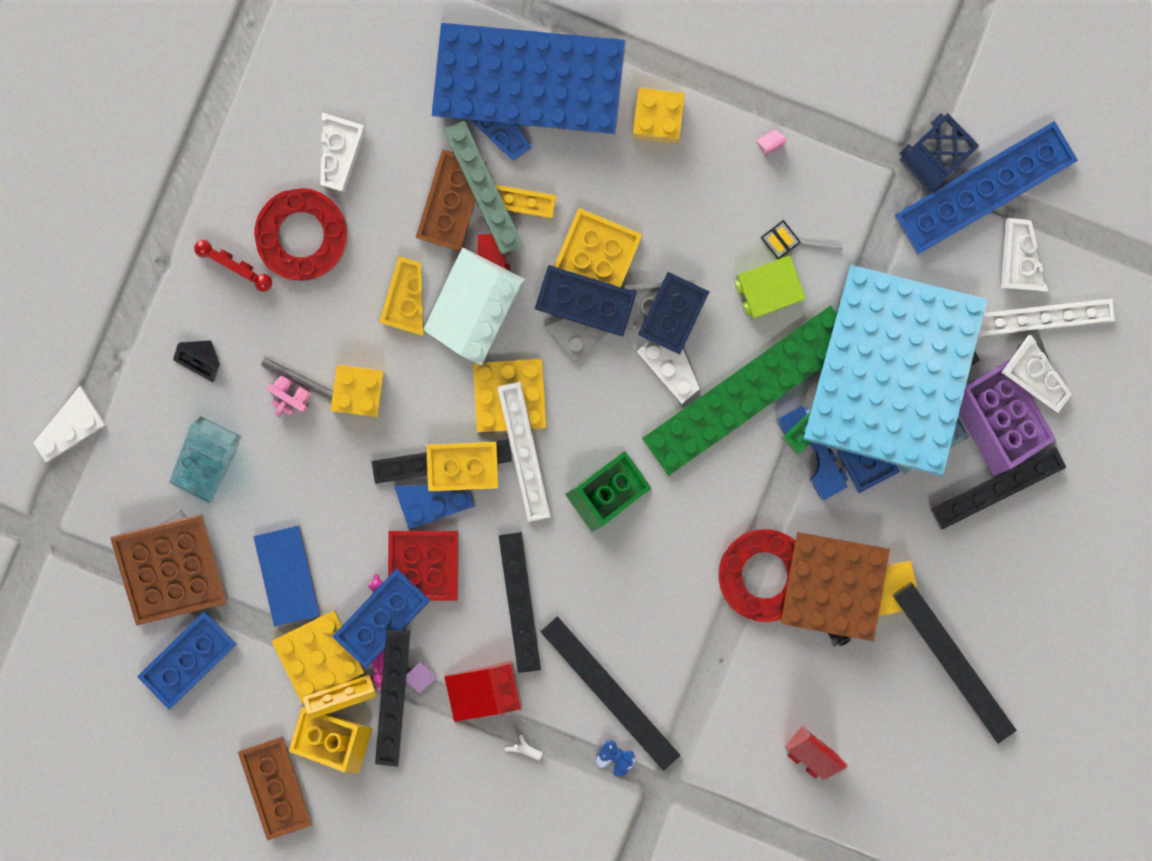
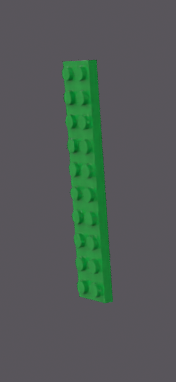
M831 305L642 438L668 476L823 368L837 313Z

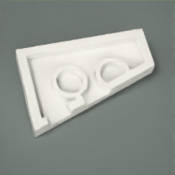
M322 113L321 185L344 193L366 127Z
M1006 219L1001 288L1049 292L1047 283H1044L1042 263L1039 262L1036 250L1038 246L1031 220Z
M648 341L637 351L639 356L681 404L699 390L683 349L679 355L654 342Z

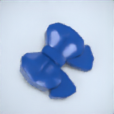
M608 740L602 745L596 760L600 768H604L611 761L616 763L613 774L614 776L621 777L627 775V772L633 767L635 754L633 751H623L617 747L615 741Z

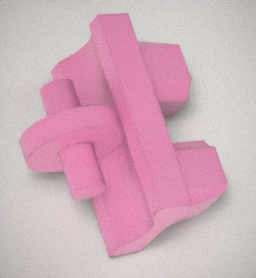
M280 376L274 385L270 384L267 388V391L282 399V402L274 398L271 402V405L277 408L275 415L280 417L284 412L291 416L294 410L289 408L288 404L302 412H306L309 408L306 404L310 399L311 393L299 387L294 397L289 395L287 391L293 382L284 376Z

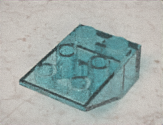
M200 416L189 427L169 483L211 503L236 453L242 436Z

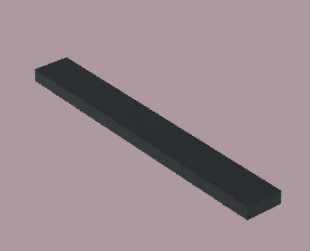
M910 582L894 593L892 596L997 744L1017 731L914 584Z
M558 616L540 631L663 771L681 756Z

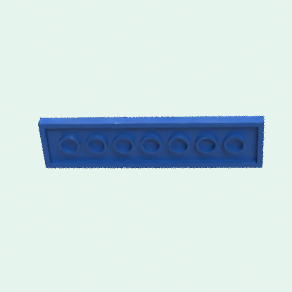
M1054 121L898 212L894 217L918 255L1077 162L1078 159Z

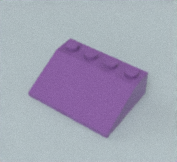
M1010 360L967 383L959 410L963 423L993 476L1012 469L1056 440L1031 394L1001 373Z

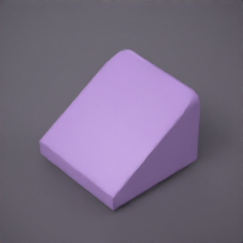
M420 661L407 673L406 681L417 692L421 693L437 677Z

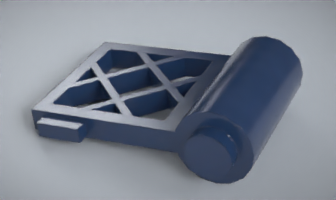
M940 113L931 122L933 127L913 147L908 144L899 153L902 156L899 161L930 193L979 147L975 140L948 113L945 116ZM945 121L953 128V136L941 135V125ZM927 139H937V151H929L922 143ZM941 139L953 140V152L941 151ZM957 140H965L971 148L967 152H957ZM941 155L953 156V166L949 170L941 163Z

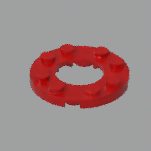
M307 188L285 190L272 197L259 212L254 228L257 252L264 264L279 276L294 281H310L330 272L341 260L347 245V225L338 206L326 195ZM295 213H308L315 216L321 222L324 231L323 242L320 248L314 254L307 257H294L288 254L282 248L279 241V229L283 221Z
M757 529L740 535L727 547L719 564L718 581L724 599L738 614L758 622H773L782 619L795 547V540L792 537L772 529ZM763 552L779 557L787 570L786 584L781 592L768 598L755 597L749 593L742 580L743 566L747 560L755 554Z

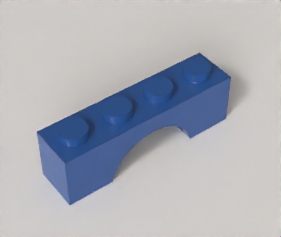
M799 406L776 419L783 434L785 435L810 410ZM811 442L809 445L817 456V468L810 482L819 498L826 500L848 487L846 484L848 477L842 468H837L834 462L837 458L831 448L827 449L824 445Z

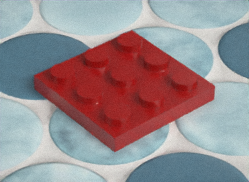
M388 531V577L397 568L430 601H458V531Z

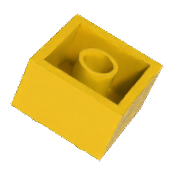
M639 88L632 138L678 144L685 93Z
M337 365L331 411L378 417L384 371Z

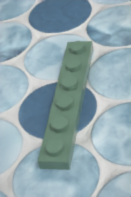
M465 121L444 129V135L501 256L522 247L523 243Z

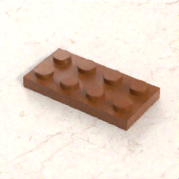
M442 149L416 239L461 252L476 200L453 152Z
M281 736L238 751L267 841L312 826L313 823L284 737Z

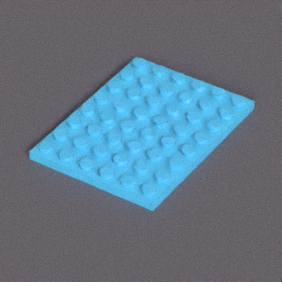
M850 265L803 440L942 477L987 299Z

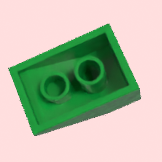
M624 451L565 493V495L592 532L603 527L651 489V486L627 452Z

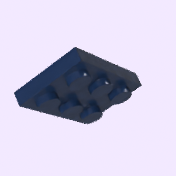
M667 272L638 335L680 355L710 291Z

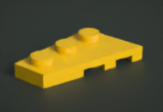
M398 256L379 323L423 336L421 263Z

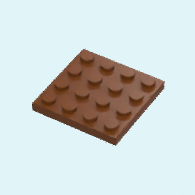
M203 514L111 536V543L136 626L227 604L228 600Z
M797 532L781 624L874 642L890 549Z

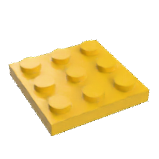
M578 208L554 267L621 287L643 234Z
M542 359L484 362L482 365L473 363L477 433L507 431L497 387L521 382L531 429L546 428Z
M335 610L271 641L301 703H304L303 697L343 684L365 673L363 666L332 637L342 627V623Z

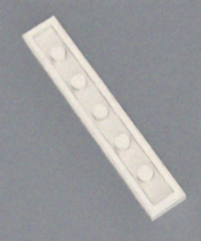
M1113 299L987 312L983 314L978 337L1115 322Z
M521 382L498 386L527 520L532 522L550 518V510Z

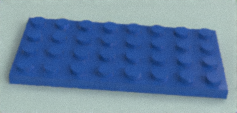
M441 23L432 116L616 135L626 40Z

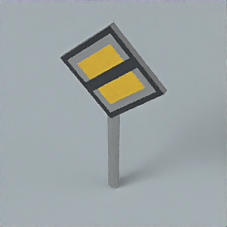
M784 220L760 237L777 260L781 259L798 245L835 250L843 249L841 245L801 241Z

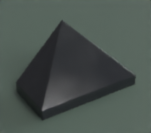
M211 340L179 342L173 361L211 382L215 381L220 363Z

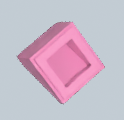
M777 130L757 140V144L764 155L770 154L786 143V138Z

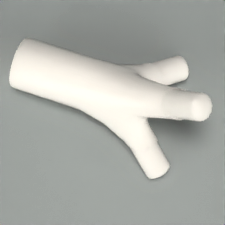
M523 735L519 736L521 745L515 744L511 747H505V752L522 753L538 761L543 752L530 747Z

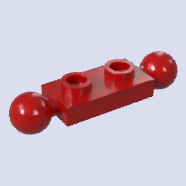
M199 240L195 243L194 252L198 257L213 259L253 282L255 288L260 292H267L272 288L273 281L269 275L254 273L252 271L254 267L243 260L238 264L232 260L234 255L223 249L217 252L212 249L211 243L207 240Z

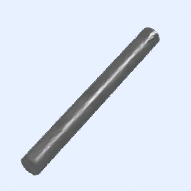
M266 357L262 361L261 366L332 400V390Z

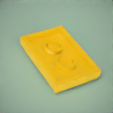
M497 442L426 445L428 491L499 488Z

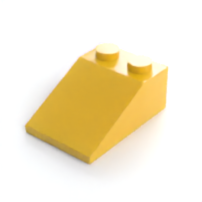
M302 707L289 752L343 772L360 773L373 728L330 714L309 720L306 708Z

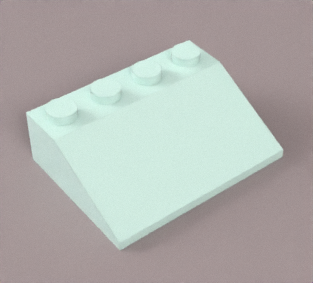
M462 248L423 330L459 355L482 365L486 361L525 279Z

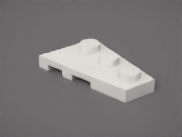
M1028 335L1001 372L1056 413H1059L1072 395L1031 335Z
M82 386L78 387L34 441V445L45 462H50L106 426V423Z

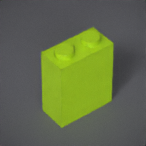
M790 255L738 274L736 276L737 281L734 282L737 293L742 294L745 302L742 303L746 316L750 315L752 320L806 299Z

